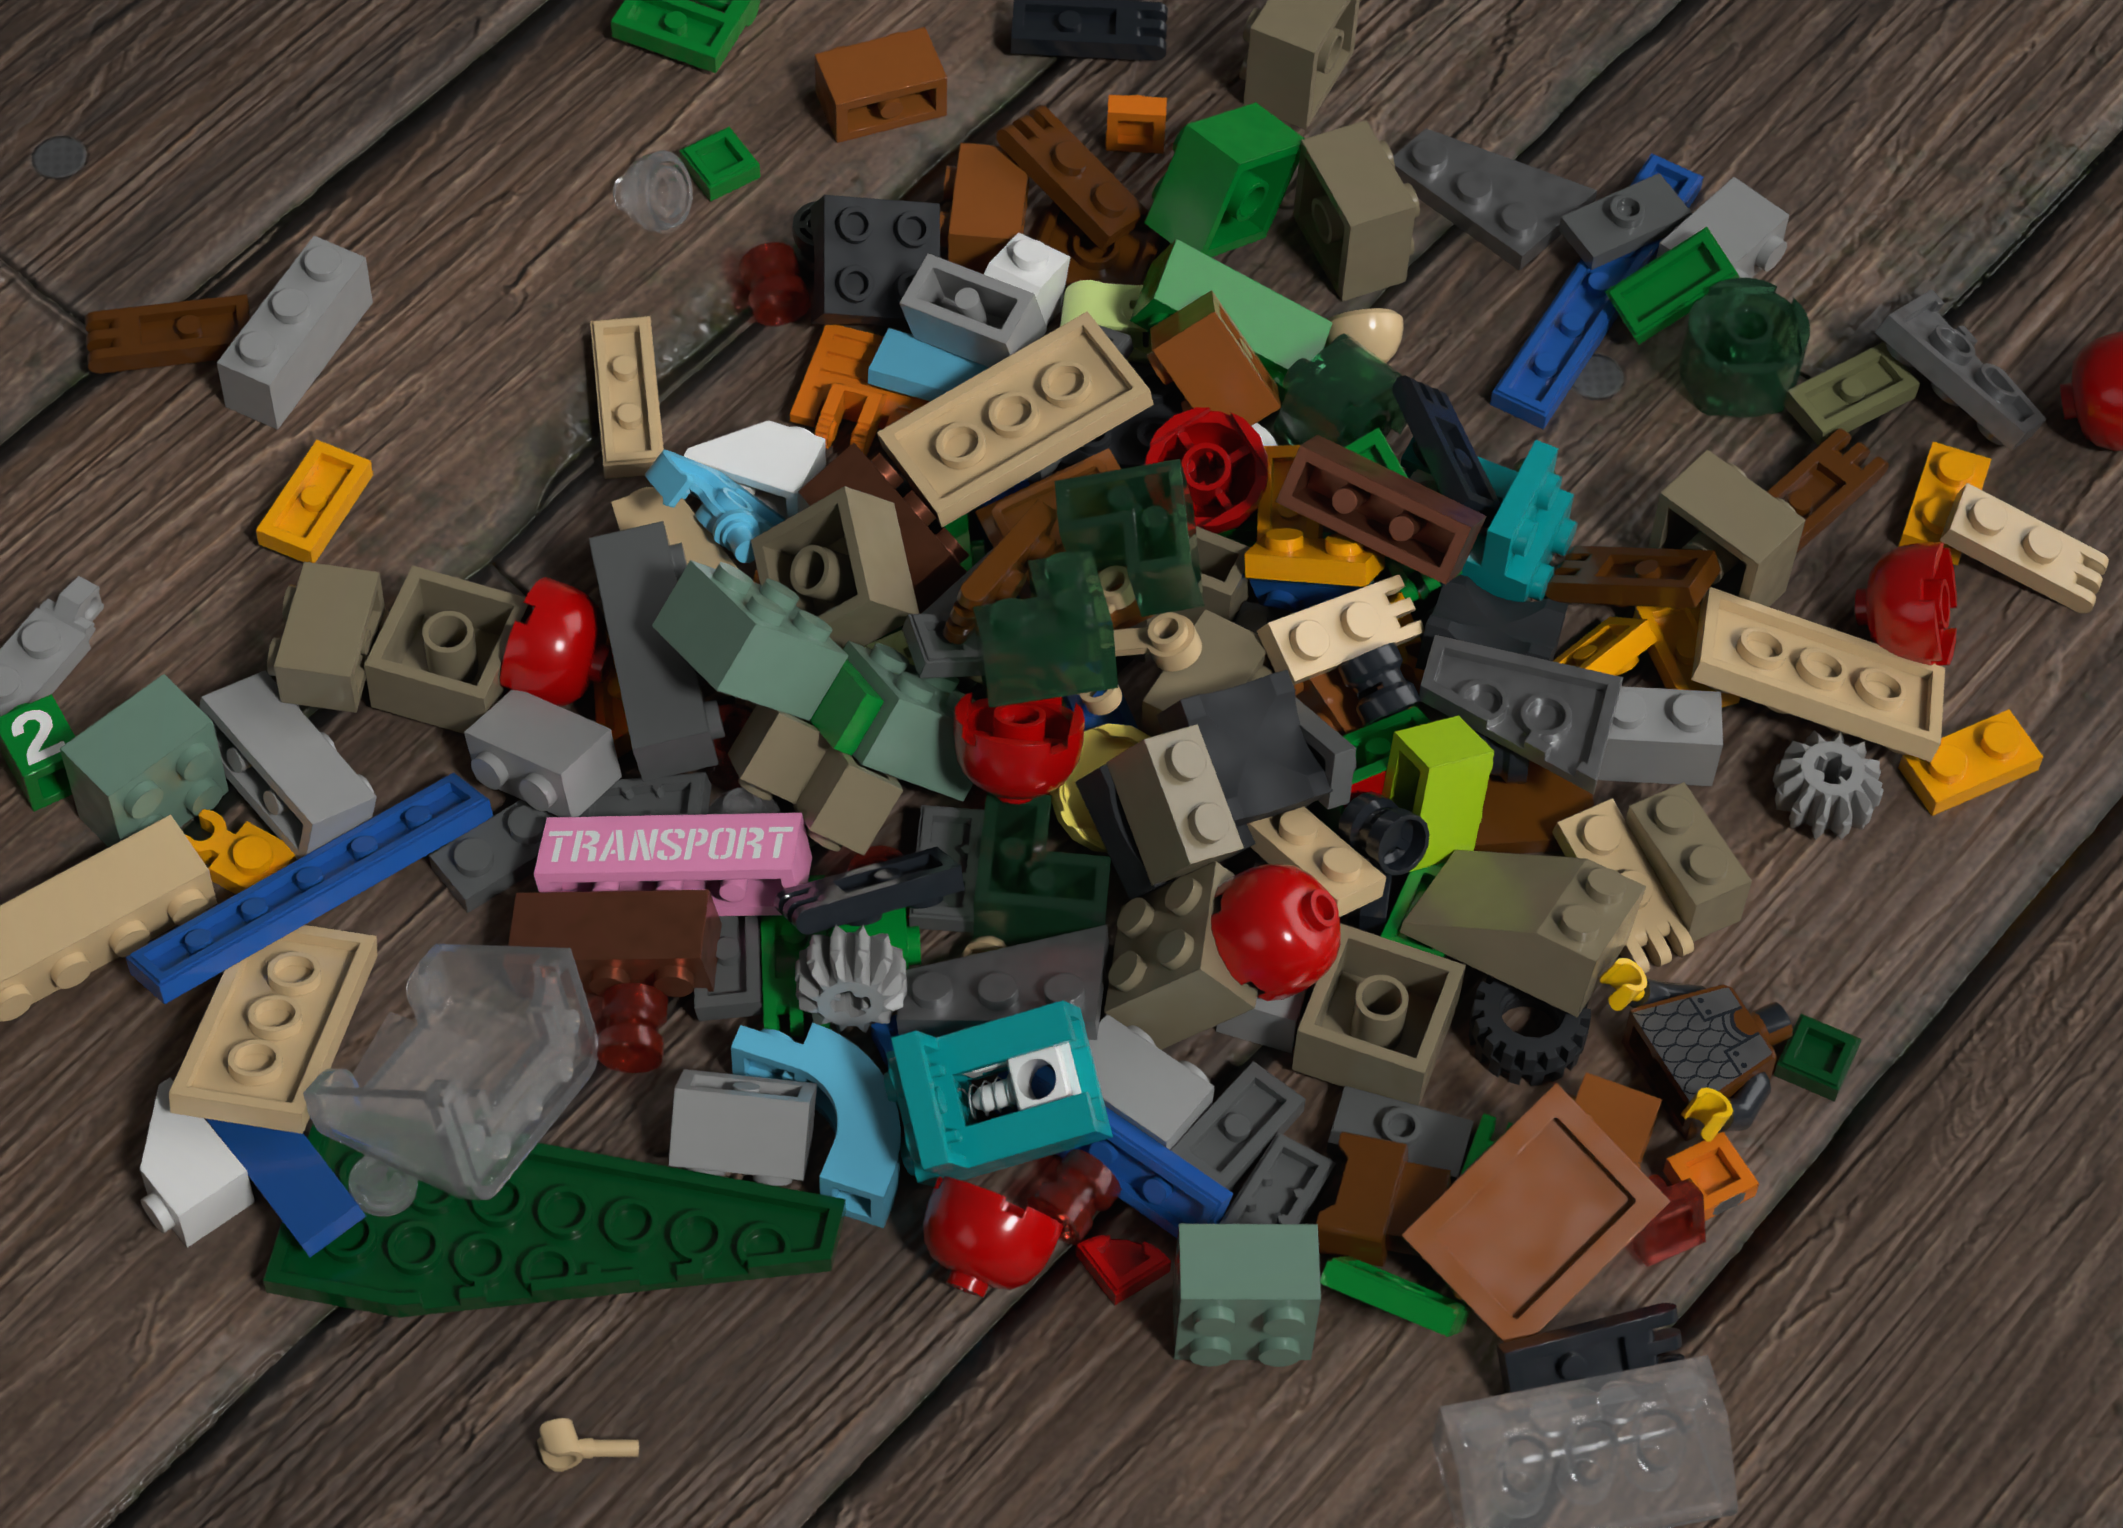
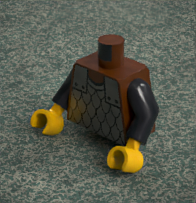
M1627 958L1618 959L1598 979L1601 984H1609L1616 989L1608 998L1609 1005L1613 1010H1623L1627 1005L1634 1008L1629 1012L1622 1044L1657 1098L1662 1099V1106L1685 1141H1689L1700 1134L1706 1142H1710L1718 1133L1743 1131L1750 1128L1771 1093L1770 1078L1777 1059L1772 1046L1791 1038L1793 1033L1792 1024L1785 1009L1778 1002H1772L1749 1013L1734 989L1730 986L1722 984L1706 989L1702 985L1661 982L1646 977L1642 968L1634 961Z

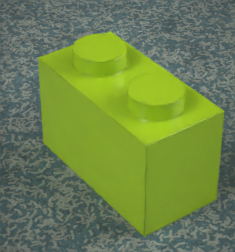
M1459 715L1395 731L1393 735L1382 795L1391 799L1399 808L1410 810L1420 816L1427 823L1430 833L1429 845L1424 857L1409 872L1447 862L1455 850L1474 851L1479 825L1482 821V809L1489 775L1493 768L1494 750Z

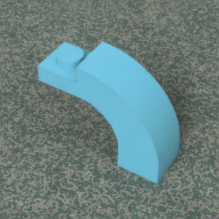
M812 1023L804 1044L796 1043L788 1035L774 1029L758 1031L740 1025L731 1046L733 1074L817 1083L815 1109L828 1121L836 1136L819 1176L820 1195L846 1199L845 1216L884 1228L899 1186L901 1127L896 1102L888 1100L884 1086V1076L869 1056L851 1041L815 1023Z

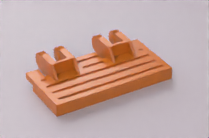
M825 325L790 412V422L814 428L817 423L815 435L825 438L826 449H829L835 440L842 419L857 422V426H855L851 435L850 445L855 443L867 456L878 428L884 429L930 401L868 384V369L884 336L840 325Z

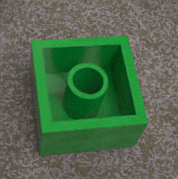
M1256 102L1186 124L1173 142L1172 148L1175 153L1166 174L1157 182L1153 189L1152 200L1154 202L1145 224L1170 243L1178 239L1209 257H1214L1266 238L1299 164L1301 140L1305 138Z

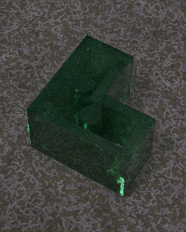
M1180 459L1054 481L1059 534L1073 575L1102 571L1110 566H1127L1128 577L1141 617L1205 606L1193 500Z
M1092 551L1082 553L1060 552L1048 558L1029 560L1031 598L1021 600L1007 598L999 600L994 604L973 607L979 669L989 708L1118 688L1113 622Z
M988 792L986 793L974 898L973 939L979 936H994L1003 940L1005 944L1019 945L1106 925L1111 858L1108 856L1048 851L1052 796L1043 795L1033 798L1027 803L1010 804L999 800Z

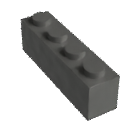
M664 521L589 538L631 745L643 782L718 765L714 739L725 737L717 700L705 702L702 686L710 684L652 627V624L688 565L682 542L670 545Z

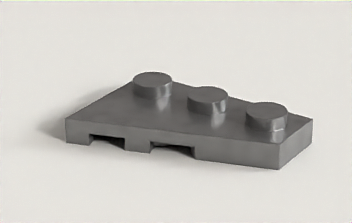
M1427 128L1393 156L1395 170L1403 184H1411L1418 199L1519 271L1562 234L1559 231L1561 216L1595 202L1597 190Z
M1933 289L1889 314L1875 332L1887 343L1886 347L1889 353L1900 363L1910 367L1914 366L1932 382V389L1942 400L1951 405L1960 406L1977 421L1979 431L1987 439L1995 444L2005 445L2012 451L2031 438L2044 423L2046 418L2003 369L1993 364H1983L1975 355L1973 347L1977 340L1965 326H1957L1956 329L1950 327L1938 313L1945 303Z
M1435 635L1420 685L1419 697L1422 702L1450 717L1459 715L1473 730L1594 795L1621 692L1623 677Z
M1107 925L906 970L907 994L903 1000V1008L898 1009L896 1018L899 1035L917 1030L937 1038L1063 1000L1081 1008L1088 1040H1097L1109 948Z

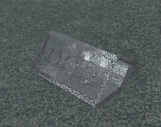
M1708 1355L1461 1402L1439 1408L1432 1444L1456 1528H1672L1737 1514L1738 1503L1729 1420Z

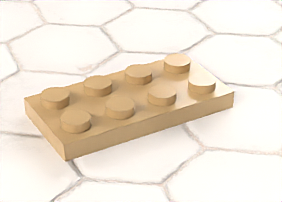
M1085 312L878 431L877 435L881 447L922 502L935 515L939 525L944 527L1154 404L1148 386L1091 315Z
M1712 587L1708 589L1700 607L1691 680L1705 684L1716 692L1731 693L1766 705L1775 712L1792 714L1824 725L1836 733L1841 731L1842 734H1851L1883 745L1897 754H1909L1929 762L1932 761L1941 744L1945 667L1936 664L1926 665L1904 659L1883 649L1878 644Z
M303 925L226 969L169 1091L170 1113L303 1134L378 956L377 936Z

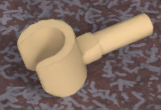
M567 1418L547 1421L539 1429L541 1437L538 1438L537 1443L545 1465L553 1471L562 1472L578 1465L582 1459H593V1457H638L639 1455L638 1440H604L593 1438L578 1440L573 1422Z

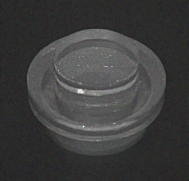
M380 1149L368 1153L354 1165L350 1172L348 1188L350 1195L362 1211L375 1216H392L404 1211L411 1205L417 1193L418 1179L413 1166L404 1156L392 1150Z

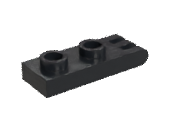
M1014 0L1011 54L1158 61L1166 56L1167 43L1165 39L1167 38L1166 22L1168 20V8L1161 2Z
M1406 375L1398 377L1393 383L1392 393L1415 439L1413 450L1421 463L1430 470L1439 488L1436 492L1485 515L1486 519L1482 526L1485 528L1490 527L1501 503L1447 394L1425 383L1417 382V380Z
M936 846L781 890L774 899V906L798 931L808 935L834 928L835 925H870L879 921L883 917V913L904 907L913 909L933 907L944 900V896L965 889L961 865Z
M1659 1303L1497 1344L1507 1409L1514 1417H1519L1685 1373L1684 1355L1671 1353L1657 1356V1354L1673 1351L1682 1346L1680 1330L1665 1328L1653 1331L1655 1328L1671 1325L1678 1321L1676 1304Z

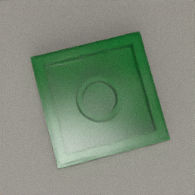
M1352 1256L1328 1260L1320 1278V1284L1446 1337L1463 1331L1471 1311L1466 1304Z

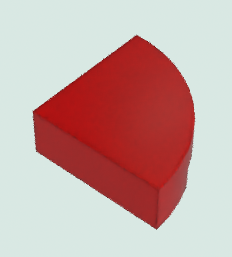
M1101 1235L1077 1244L1076 1256L1114 1306L1168 1274L1171 1269V1260L1161 1250L1147 1242L1140 1244L1129 1240L1110 1239V1235Z

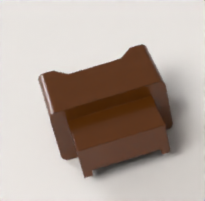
M1342 1131L1338 1147L1342 1151L1340 1174L1343 1178L1336 1204L1319 1212L1317 1218L1319 1255L1334 1258L1352 1256L1379 1267H1384L1388 1251L1420 1257L1400 1234L1451 1185V1170L1409 1162L1408 1144Z

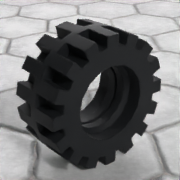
M1488 975L1486 982L1481 981L1477 988L1469 1021L1470 1045L1476 1044L1474 1055L1480 1063L1488 1059L1490 1060L1488 1070L1496 1077H1499L1503 1071L1509 1073V1083L1519 1085L1521 1077H1527L1530 1080L1531 1086L1542 1085L1545 1075H1548L1552 1082L1563 1077L1565 1067L1571 1071L1578 1063L1589 1031L1591 1009H1587V1002L1579 1016L1575 1017ZM1533 1007L1545 1012L1555 1022L1557 1029L1550 1035L1543 1037H1525L1511 1030L1504 1023L1502 1016L1510 1009Z

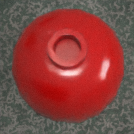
M2123 331L2096 338L2083 347L2073 361L2071 382L2060 384L2065 419L2077 418L2083 435L2096 446L2112 451H2123Z
M1196 407L1172 416L1155 432L1150 442V449L1146 455L1144 478L1152 502L1161 513L1178 521H1184L1212 533L1220 534L1239 527L1257 510L1268 486V456L1260 435L1243 417L1231 412L1228 415L1222 411H1211L1208 407Z
M1944 542L1914 543L1899 546L1881 556L1871 569L1867 588H1858L1855 594L1857 624L1859 626L1868 625L1873 643L1878 644L1898 657L1926 665L1949 666L1954 656L1957 628L1947 629L1950 621V608H1957L1955 572L1949 548H1943Z
M548 577L539 579L528 592L523 602L535 606L533 612L526 619L525 623L515 621L510 632L502 662L500 686L509 688L503 693L504 696L511 690L527 692L559 707H563L584 696L593 681L603 683L609 675L614 657L611 646L606 645L608 628L599 606L586 593L568 584Z
M998 684L989 686L988 698L979 699L972 703V692L964 695L954 708L953 733L956 757L964 775L977 787L996 796L1003 802L1023 804L1064 785L1080 760L1085 728L1083 709L1077 703L1075 704L1074 712L1062 706V693L1053 689L1029 684Z
M1266 864L1250 868L1230 877L1217 888L1214 898L1223 895L1221 911L1211 915V929L1221 959L1231 976L1241 986L1252 982L1258 989L1265 991V993L1257 997L1265 1001L1284 1000L1304 991L1329 971L1336 960L1341 945L1339 912L1334 898L1310 873L1296 866Z
M939 1176L928 1201L923 1221L924 1243L932 1259L950 1271L946 1281L948 1285L971 1295L984 1298L988 1287L1012 1290L1026 1285L1044 1269L1055 1249L1063 1225L1027 1206L1026 1210L1007 1202L1005 1201L1007 1197L952 1177L944 1176L941 1178Z

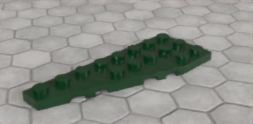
M319 1102L308 1140L354 1198L366 1217L312 1257L307 1255L282 1221L263 1282L266 1293L401 1318L832 1271L846 1214V1199Z

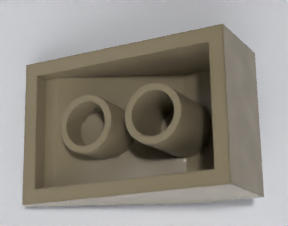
M1455 850L1402 923L1400 933L1578 1017L1599 986L1600 981L1598 978L1612 966L1626 945L1646 886L1587 858Z

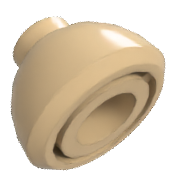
M1371 308L1349 311L1327 319L1333 323L1325 347L1336 362L1349 369L1351 380L1367 381L1386 375L1385 364L1394 356L1402 340L1403 317L1390 309Z

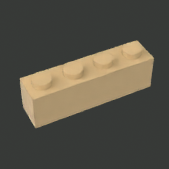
M171 815L0 905V1021H9L21 1016L35 1002L59 989H68L80 984L94 970L118 957H127L129 954L147 945L153 938L177 925H183L217 904L209 869Z

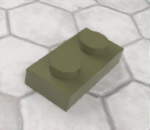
M1882 342L1787 390L1784 407L1819 446L1839 428L1849 432L1916 398L1920 383L1902 363L1889 353L1886 344Z

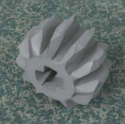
M1815 730L1806 738L1805 744L1792 741L1785 751L1783 760L1776 766L1773 776L1774 788L1777 789L1775 796L1776 810L1791 812L1789 816L1791 829L1806 823L1812 826L1811 830L1815 840L1824 833L1825 829H1830L1842 841L1849 834L1851 826L1863 830L1865 825L1870 822L1873 810L1880 804L1883 795V788H1881L1883 783L1879 781L1881 774L1880 761L1865 759L1867 753L1865 741L1849 747L1844 744L1841 731L1833 736L1831 741H1825Z
M835 925L831 937L820 934L812 935L810 945L807 949L799 951V960L795 964L796 997L799 1000L800 1010L812 1013L813 1021L817 1025L830 1022L835 1023L838 1033L842 1032L847 1026H857L863 1032H867L872 1021L881 1024L890 1023L893 1011L903 1008V1000L907 994L906 961L903 958L902 949L891 945L888 933H880L873 936L867 935L864 925L855 932H845Z

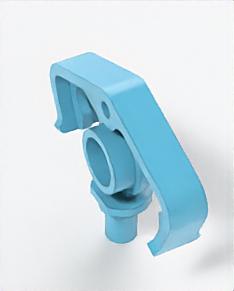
M663 450L645 473L648 481L663 497V505L673 508L681 498L686 499L690 493L703 502L695 512L696 518L712 533L715 542L732 551L739 562L750 563L754 561L755 557L751 540L786 520L724 473L669 450Z

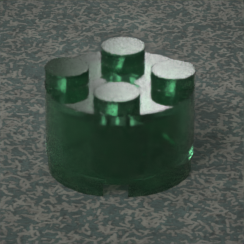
M1732 278L1713 285L1709 288L1706 296L1699 302L1696 300L1691 308L1679 359V371L1683 384L1694 397V405L1700 412L1710 416L1723 414L1732 417L1748 418L1765 414H1778L1785 410L1784 401L1787 390L1797 386L1810 337L1808 316L1802 305L1794 297L1792 303L1776 293V285L1765 280Z
M1341 334L1329 346L1313 357L1311 361L1307 358H1300L1289 368L1283 379V387L1288 392L1281 405L1279 415L1275 420L1274 431L1291 445H1301L1319 435L1342 447L1348 446L1377 428H1380L1385 438L1391 429L1401 435L1407 422L1392 393V386L1402 374L1349 334Z

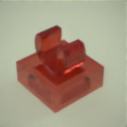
M1654 1174L1648 1177L1671 1202L1633 1238L1634 1252L1647 1267L1706 1242L1704 1194L1690 1178L1667 1187L1659 1175Z

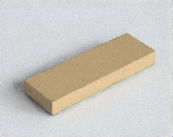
M650 316L590 321L604 477L608 479L643 476L664 450Z

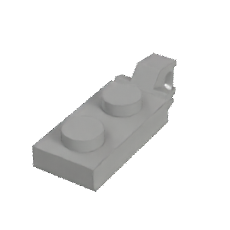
M78 576L59 594L57 602L47 599L40 605V608L36 607L1 647L0 716L7 714L20 704L32 703L52 694L90 651L89 639L96 630L95 624L92 621L104 609V604L101 603L99 586Z

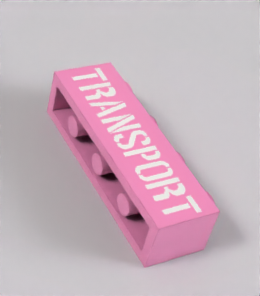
M802 813L547 817L534 877L539 892L709 890L719 916L781 915L774 906L776 895L781 890L808 883L812 855Z

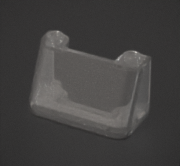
M435 944L419 961L407 981V999L413 1008L418 1025L363 1088H359L354 1075L347 1069H326L303 1092L308 1114L317 1131L332 1140L459 1199L490 1200L508 1181L591 1078L596 1069L599 1057L598 1035L571 948Z

